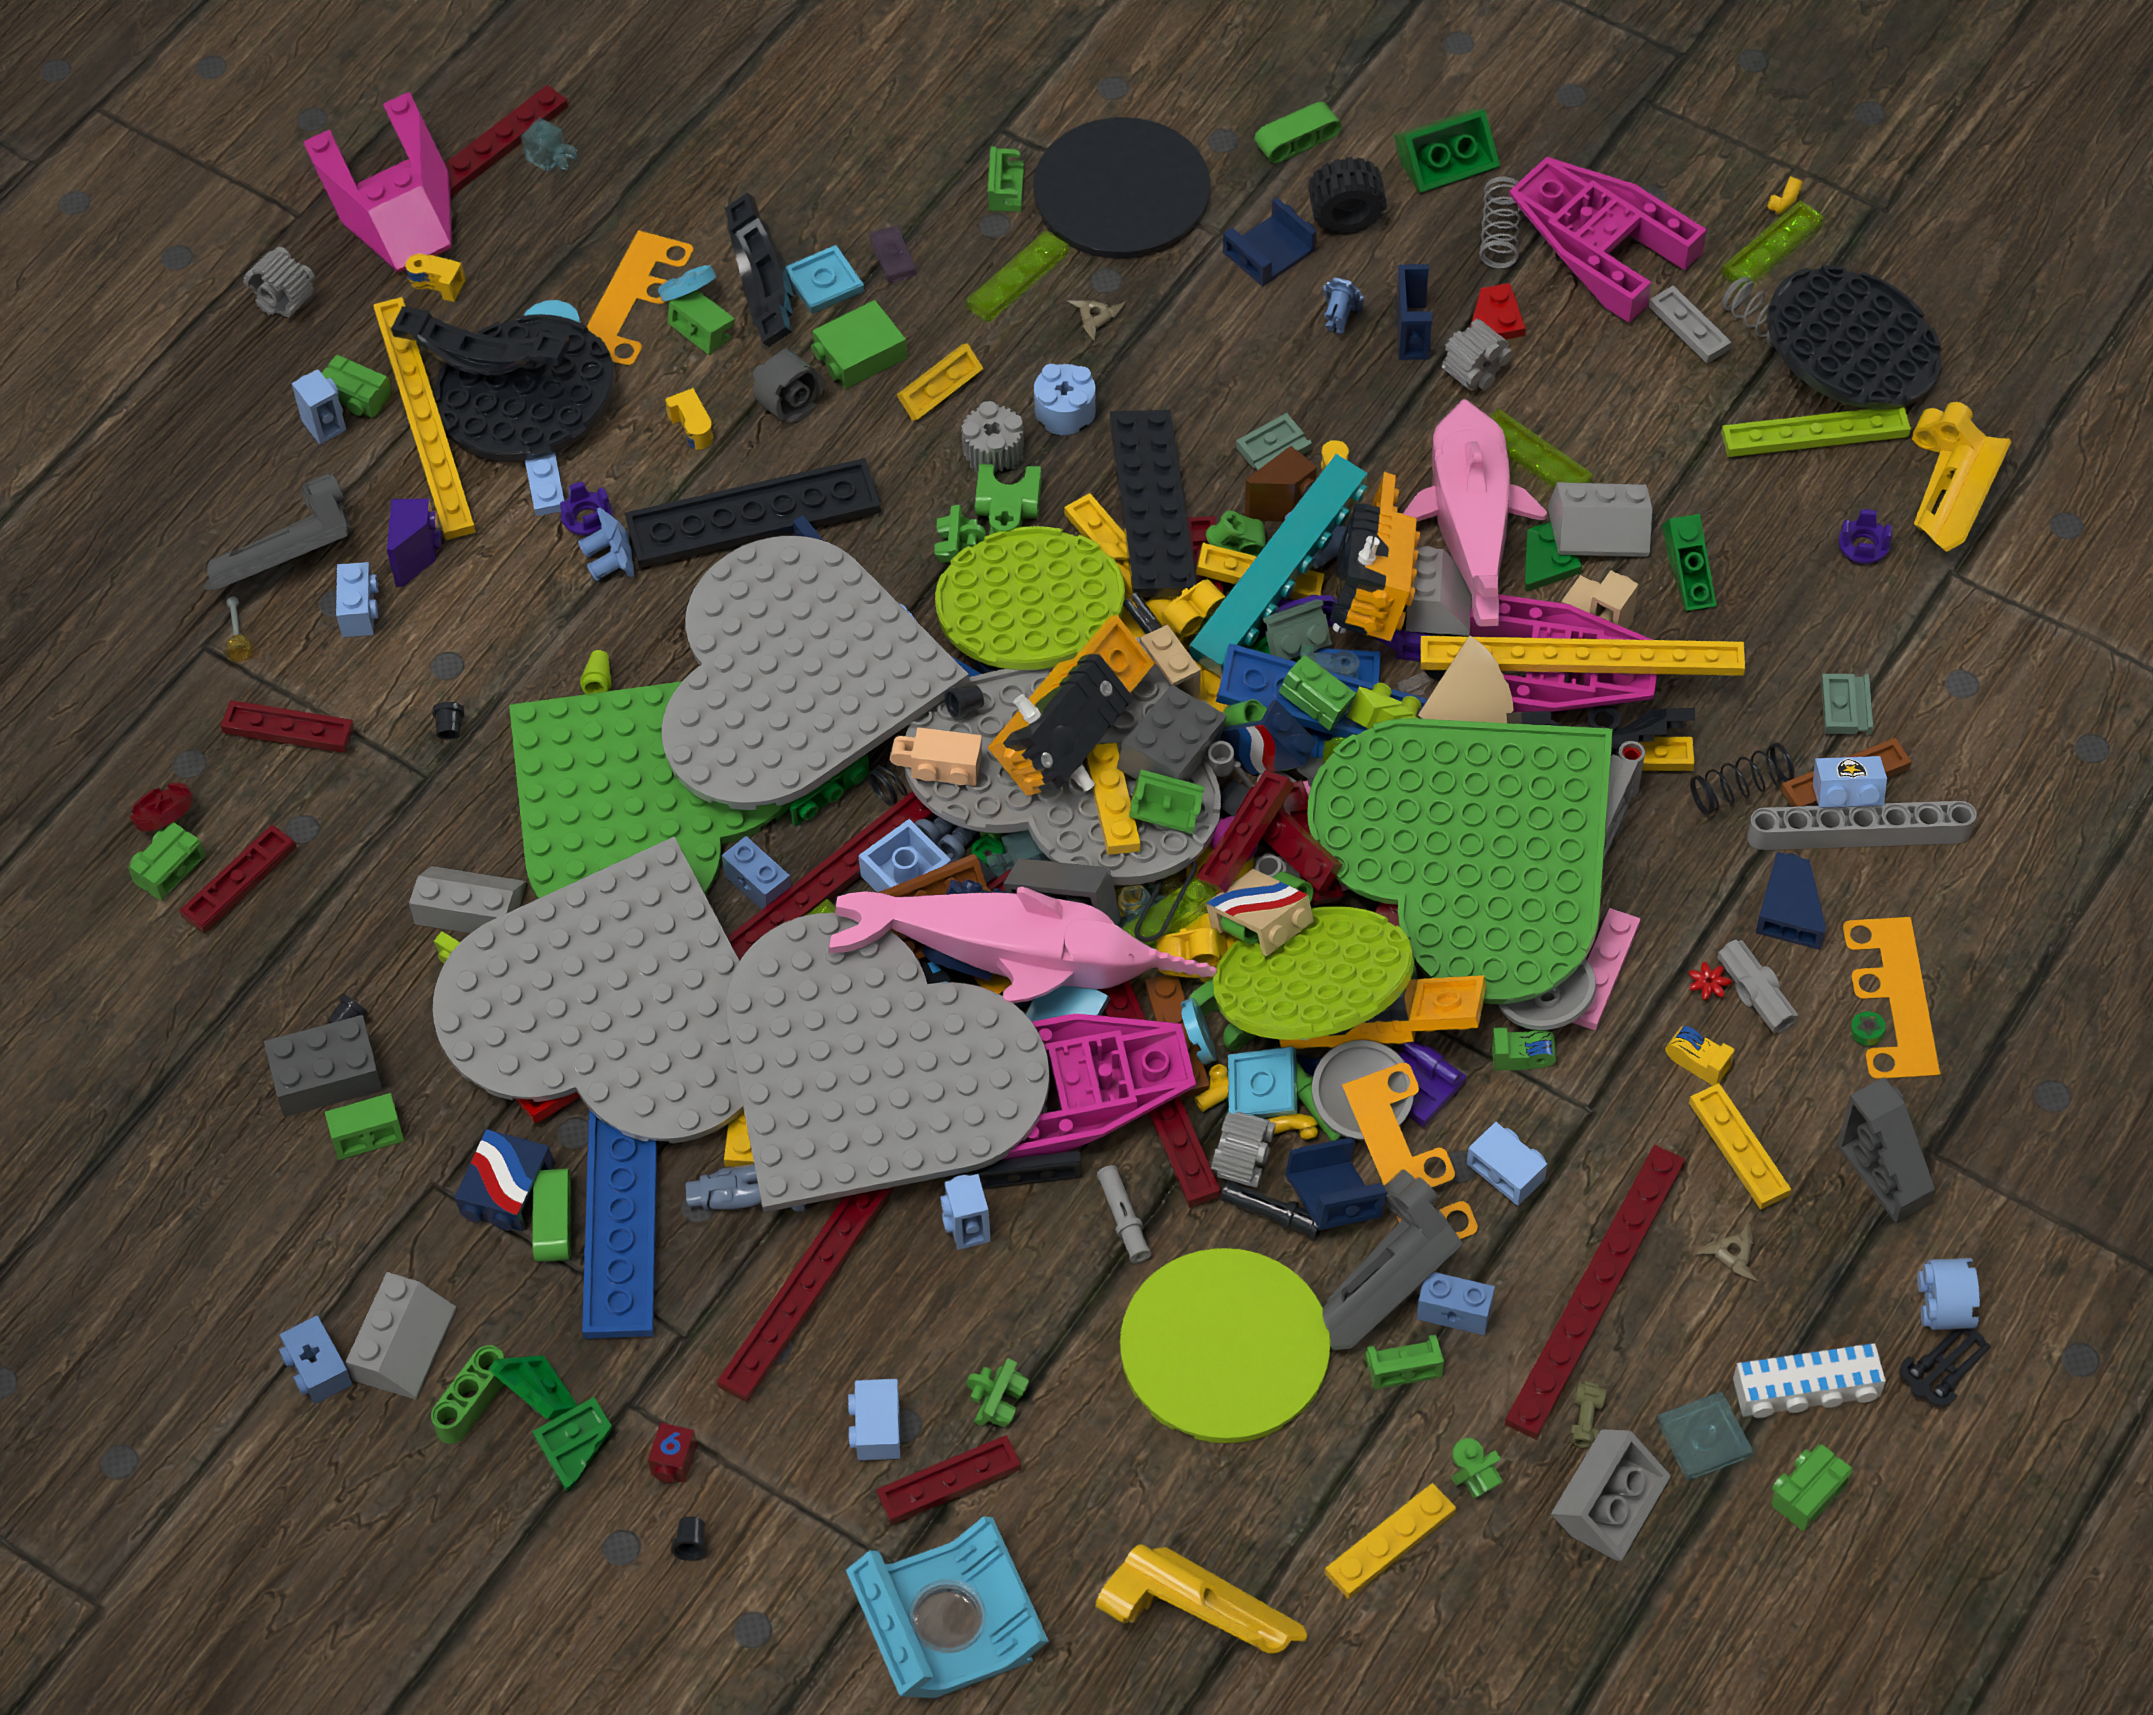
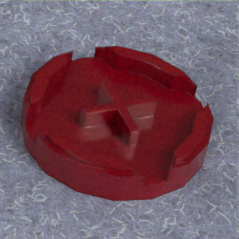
M169 783L167 785L169 789L163 791L160 788L153 789L142 796L131 810L133 815L130 816V819L134 826L140 831H152L171 824L180 818L193 802V795L188 786L183 783Z

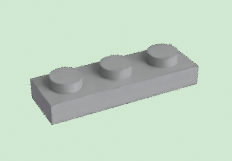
M1674 286L1669 287L1650 299L1649 308L1707 364L1731 349L1732 342Z

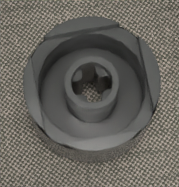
M788 349L781 350L765 364L758 365L752 374L755 380L753 393L756 401L779 419L787 420L790 423L797 422L811 413L816 406L813 401L817 393L821 396L824 388V380L821 373Z

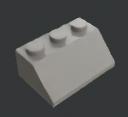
M1557 482L1547 508L1558 555L1649 556L1652 505L1646 485Z
M1429 546L1416 547L1415 550H1418V557L1414 568L1417 569V573L1412 586L1415 587V593L1411 605L1407 606L1406 631L1469 636L1471 592L1454 559L1443 549H1435Z
M431 866L418 875L409 902L414 924L472 933L487 922L519 908L527 884L526 881Z
M386 1272L346 1360L352 1381L417 1400L455 1315L456 1306L419 1281Z
M1601 1429L1551 1515L1573 1538L1616 1561H1622L1671 1475L1632 1431Z

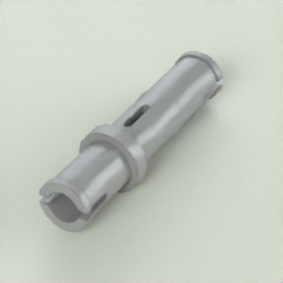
M1117 1166L1103 1167L1097 1172V1177L1101 1182L1108 1204L1116 1220L1117 1226L1115 1230L1117 1235L1123 1239L1130 1256V1261L1132 1263L1143 1262L1151 1256V1251L1142 1233L1144 1227L1141 1219L1135 1216L1119 1176Z

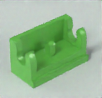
M990 148L989 211H1021L1024 161H1010L1007 159L1009 157H1020V151L1016 149Z
M698 290L669 301L668 324L708 355L712 354L715 349L725 344L731 338L728 333L723 334V332L734 326L735 318Z
M1141 769L1132 792L1129 817L1192 834L1196 815L1199 816L1204 786Z
M391 1093L325 1112L338 1160L404 1141Z
M1430 1335L1429 1340L1424 1343L1376 1351L1374 1346H1370L1365 1351V1358L1374 1390L1441 1378L1443 1374L1444 1360L1436 1335Z

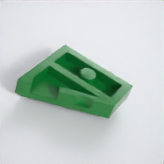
M1551 521L1527 529L1524 583L1526 592L1581 574L1582 565L1576 555H1558Z
M544 1355L495 1359L489 1367L493 1375L546 1419H555L578 1406Z
M592 1397L532 1431V1435L564 1490L567 1492L571 1490L611 1432L612 1426L595 1397Z

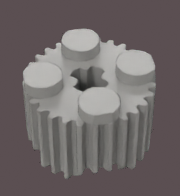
M277 247L275 250L269 251L245 274L243 282L247 288L250 286L254 290L253 293L257 295L255 302L258 307L262 308V311H266L268 315H273L275 312L277 314L280 313L282 316L289 318L312 295L314 288L311 281L314 279V274L309 267L305 265L300 266L299 263L295 262V259H291L286 249Z
M1475 319V321L1471 322V328L1468 327L1466 332L1457 331L1449 339V343L1445 345L1448 356L1443 361L1441 367L1469 390L1479 387L1485 391L1494 383L1496 372L1500 370V366H1505L1511 360L1513 351L1508 348L1509 344L1503 337L1480 319Z
M992 401L983 402L979 408H976V412L971 411V415H967V419L963 421L964 424H962L961 430L963 454L966 456L967 461L970 460V468H975V472L979 471V464H993L994 472L997 469L1003 471V468L1014 470L1015 465L1018 466L1019 461H1022V452L1024 451L1021 417L1016 415V412H1011L1010 408L1006 410L1005 406L1000 408Z
M1238 1111L1235 1114L1228 1112L1221 1130L1223 1132L1218 1149L1215 1150L1211 1167L1217 1173V1177L1258 1188L1263 1169L1258 1167H1266L1271 1147H1268L1266 1141L1271 1142L1276 1123Z

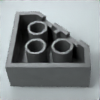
M1885 1077L1851 1094L1837 1146L1895 1223H1898L1928 1207L1931 1204L1935 1191L1934 1183L1921 1151L1903 1096L1899 1089L1891 1086Z

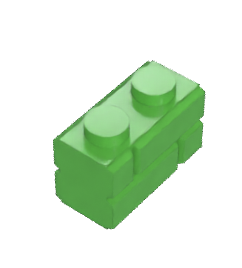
M336 355L329 363L328 368L326 367L322 372L326 379L330 377L338 389L339 403L347 406L356 415L365 414L374 418L381 410L382 405H385L392 396L389 377L342 356Z
M1303 655L1289 670L1279 690L1280 694L1313 719H1317L1329 731L1347 713L1356 695V692L1307 655Z
M173 822L165 830L161 829L154 835L152 843L144 852L140 851L132 857L128 869L133 882L137 886L148 891L152 896L161 901L188 875L206 854L201 841L197 837L186 832L182 827Z
M1819 1444L1812 1452L1808 1449L1804 1450L1794 1463L1796 1467L1794 1472L1790 1476L1783 1473L1772 1487L1774 1491L1771 1502L1773 1508L1783 1516L1788 1517L1802 1531H1805L1849 1484L1853 1473L1852 1467L1840 1458L1835 1457V1454L1822 1444Z

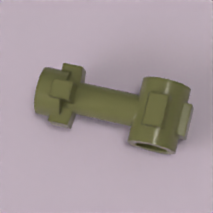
M1585 1381L1584 1384L1577 1383L1573 1403L1581 1405L1578 1425L1572 1424L1570 1436H1573V1445L1579 1448H1590L1598 1436L1599 1430L1592 1428L1595 1409H1602L1606 1395V1389L1599 1388V1384Z

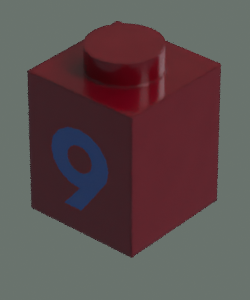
M660 1422L648 1457L651 1475L666 1483H672L674 1480L685 1483L697 1448L694 1430Z

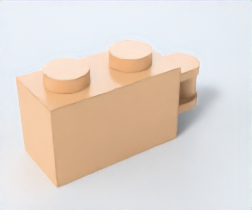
M917 727L915 738L898 736L894 739L890 761L897 766L911 767V778L976 786L982 760V735Z

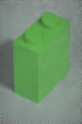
M876 300L813 330L814 344L811 347L815 357L819 361H824L831 378L834 381L838 380L844 389L907 359L905 337Z

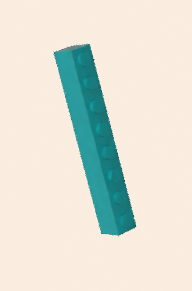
M1335 454L1191 642L1190 656L1192 659L1221 677L1229 643L1250 647L1255 642L1260 632L1258 629L1264 622L1263 618L1276 613L1278 609L1276 605L1282 597L1288 598L1296 586L1295 580L1300 573L1306 574L1314 562L1313 556L1319 549L1323 551L1328 546L1333 536L1331 534L1337 525L1341 527L1347 521L1351 513L1349 510L1355 501L1360 503L1367 494L1369 487L1367 486V473Z

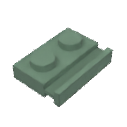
M1287 413L1236 440L1237 450L1257 470L1289 446L1295 448L1302 455L1312 450V442L1304 437L1303 431Z
M1315 599L1263 618L1268 629L1266 636L1270 655L1290 660L1332 644L1326 614H1323L1322 606L1324 605L1322 600Z
M1822 674L1821 691L1825 734H1857L1858 731L1872 734L1873 717L1869 674H1864V677H1855L1854 674Z

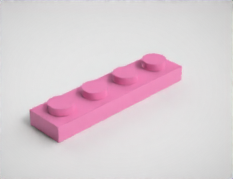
M1609 908L1587 960L1595 975L1596 993L1585 1013L1571 1023L1596 1031L1639 928L1640 918Z

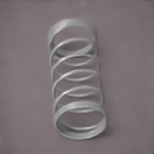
M1497 177L1491 179L1485 185L1483 231L1481 233L1482 243L1479 254L1480 259L1486 265L1494 268H1505L1513 265L1518 259L1517 248L1519 242L1516 237L1520 233L1517 225L1521 221L1518 214L1521 209L1518 208L1516 212L1510 209H1497L1493 211L1488 206L1491 202L1501 205L1515 203L1512 197L1494 198L1489 194L1498 187H1514L1513 185L1503 184L1488 190V187L1495 182L1507 181L1515 185L1518 183L1517 180L1510 177ZM1486 209H1488L1489 211H1491V212L1488 213L1487 215H1486ZM1509 211L1512 212V214H1500L1497 212ZM1493 213L1499 216L1516 215L1518 221L1516 224L1508 221L1492 223L1487 217ZM1485 221H1487L1488 223H1490V224L1487 225L1486 227H1485ZM1505 223L1512 226H1499L1496 224ZM1492 225L1504 229L1515 227L1517 233L1515 236L1503 233L1491 235L1487 229ZM1486 233L1489 237L1484 240V234ZM1495 236H1508L1511 238L1503 239ZM1490 238L1496 239L1494 241L1486 243V241ZM1514 239L1516 241V246L1506 241ZM1503 245L1511 248V250L1498 251L1490 246ZM1486 248L1497 253L1514 251L1515 257L1507 263H1496L1488 259L1483 251Z
M1748 277L1739 278L1725 292L1722 298V307L1728 311L1732 310V315L1735 318L1743 317L1745 327H1755L1756 335L1759 337L1767 336L1768 345L1774 347L1769 341V331L1764 335L1759 334L1757 331L1758 325L1767 320L1766 316L1760 321L1769 303L1760 313L1756 324L1749 325L1746 323V316L1756 310L1764 300L1765 291H1760L1752 298L1744 315L1738 316L1734 313V308L1745 300L1754 287V282ZM1747 281V283L1737 293L1733 303L1729 306H1726L1727 300L1731 293L1741 283ZM1763 293L1757 305L1748 312L1754 300Z

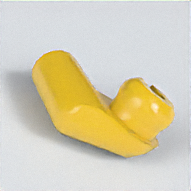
M1790 176L1782 196L1772 195L1767 205L1768 209L1776 211L1775 214H1783L1796 202L1804 181Z
M1222 1064L1215 1065L1210 1069L1209 1090L1194 1098L1201 1112L1213 1107L1229 1096L1228 1070Z
M1297 1113L1268 1119L1270 1122L1276 1123L1274 1135L1292 1129H1299L1301 1138L1305 1140L1318 1135V1129L1316 1128L1318 1123L1312 1116Z

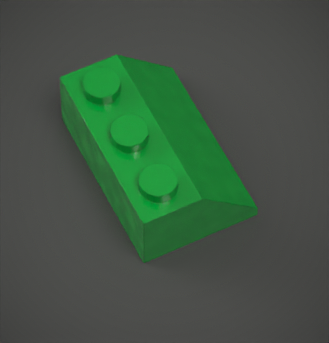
M1471 109L1393 135L1401 165L1419 193L1500 166L1485 109Z

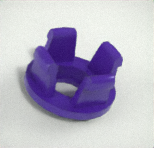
M583 482L569 486V498L565 502H560L561 520L565 528L578 535H591L602 529L597 509L600 507L612 516V508L603 487L599 488L598 493L588 492ZM587 509L595 511V513L584 516L583 523L576 521V516L579 512Z
M1861 509L1857 520L1852 522L1844 520L1838 539L1840 550L1847 558L1858 563L1870 564L1878 562L1889 552L1892 526L1887 524L1884 528L1877 523L1876 511ZM1865 537L1873 541L1874 544L1858 543L1855 548L1852 543L1857 538Z

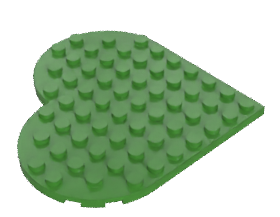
M682 681L509 705L525 864L529 883L536 899L672 837L676 838L707 898V892L714 880H717L722 857L721 844L735 842L743 839L745 836L749 837L760 832V827L766 825L774 818L778 820L788 810L793 801L779 806L776 805V802L758 805L757 810L731 809L728 804L716 801L709 803L697 797L680 783L671 770L663 749L662 722L669 700Z
M1416 718L1394 719L1373 724V728L1357 735L1352 734L1333 749V754L1325 764L1318 769L1308 799L1307 815L1310 835L1342 864L1335 876L1340 883L1371 900L1398 905L1399 924L1409 938L1414 963L1428 978L1484 975L1486 991L1483 1003L1509 1004L1533 999L1549 992L1567 980L1583 963L1596 937L1600 917L1613 729Z

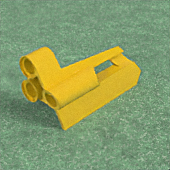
M1959 402L1949 403L1944 413L1934 408L1924 410L1913 431L1912 437L1913 442L1917 446L1940 453L1914 525L1919 530L1928 534L1946 552L1965 542L2011 444V440L2007 438L1985 436L1971 421L1973 417L1971 409ZM1942 489L1947 490L1934 516L1931 511Z
M1112 542L1097 543L1100 545V549L1108 556L1113 557L1114 560L1128 561L1126 544L1118 545ZM1123 578L1125 600L1129 598L1134 606L1138 608L1131 599V595H1133L1132 586ZM1208 578L1197 583L1189 590L1187 588L1181 591V596L1151 597L1149 600L1141 597L1162 626L1168 625L1186 650L1190 649L1193 638L1198 635L1226 598ZM1124 607L1121 620L1135 638L1146 635Z

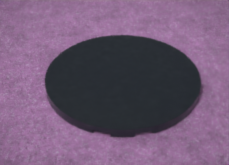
M1105 118L1073 128L1048 147L1035 170L1033 185L1034 201L1046 227L1055 236L1058 235L1069 242V246L1079 251L1105 258L1142 257L1143 253L1155 250L1161 252L1180 242L1185 234L1197 227L1209 204L1210 176L1201 153L1187 138L1177 131L1160 123L1140 118Z
M1822 265L1820 269L1812 270L1805 268L1794 272L1784 279L1769 302L1767 327L1772 343L1780 357L1800 379L1820 393L1839 402L1873 410H1890L1908 406L1928 393L1936 381L1942 365L1939 353L1941 348L1939 338L1934 327L1930 328L1923 318L1924 312L1899 289L1869 273L1862 271L1861 274L1846 271L1845 267Z
M546 314L518 316L517 320L503 324L496 322L483 328L477 334L503 339H527L538 337L540 331L567 335L571 344L560 367L537 363L535 369L520 367L504 374L480 375L465 372L444 363L436 381L434 399L445 432L464 450L483 458L499 461H522L540 458L570 446L585 436L600 421L614 395L616 383L615 368L610 352L602 339L589 331L587 326L575 320Z

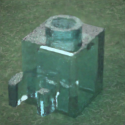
M540 117L521 135L525 159L546 171H549L555 164L561 169H567L568 163L564 157H571L575 160L578 158L576 148L571 145H565L563 130Z
M1029 830L1013 832L1001 837L1005 854H992L986 858L990 870L997 878L1009 869H1012L1018 858L1047 861L1046 855L1036 845Z

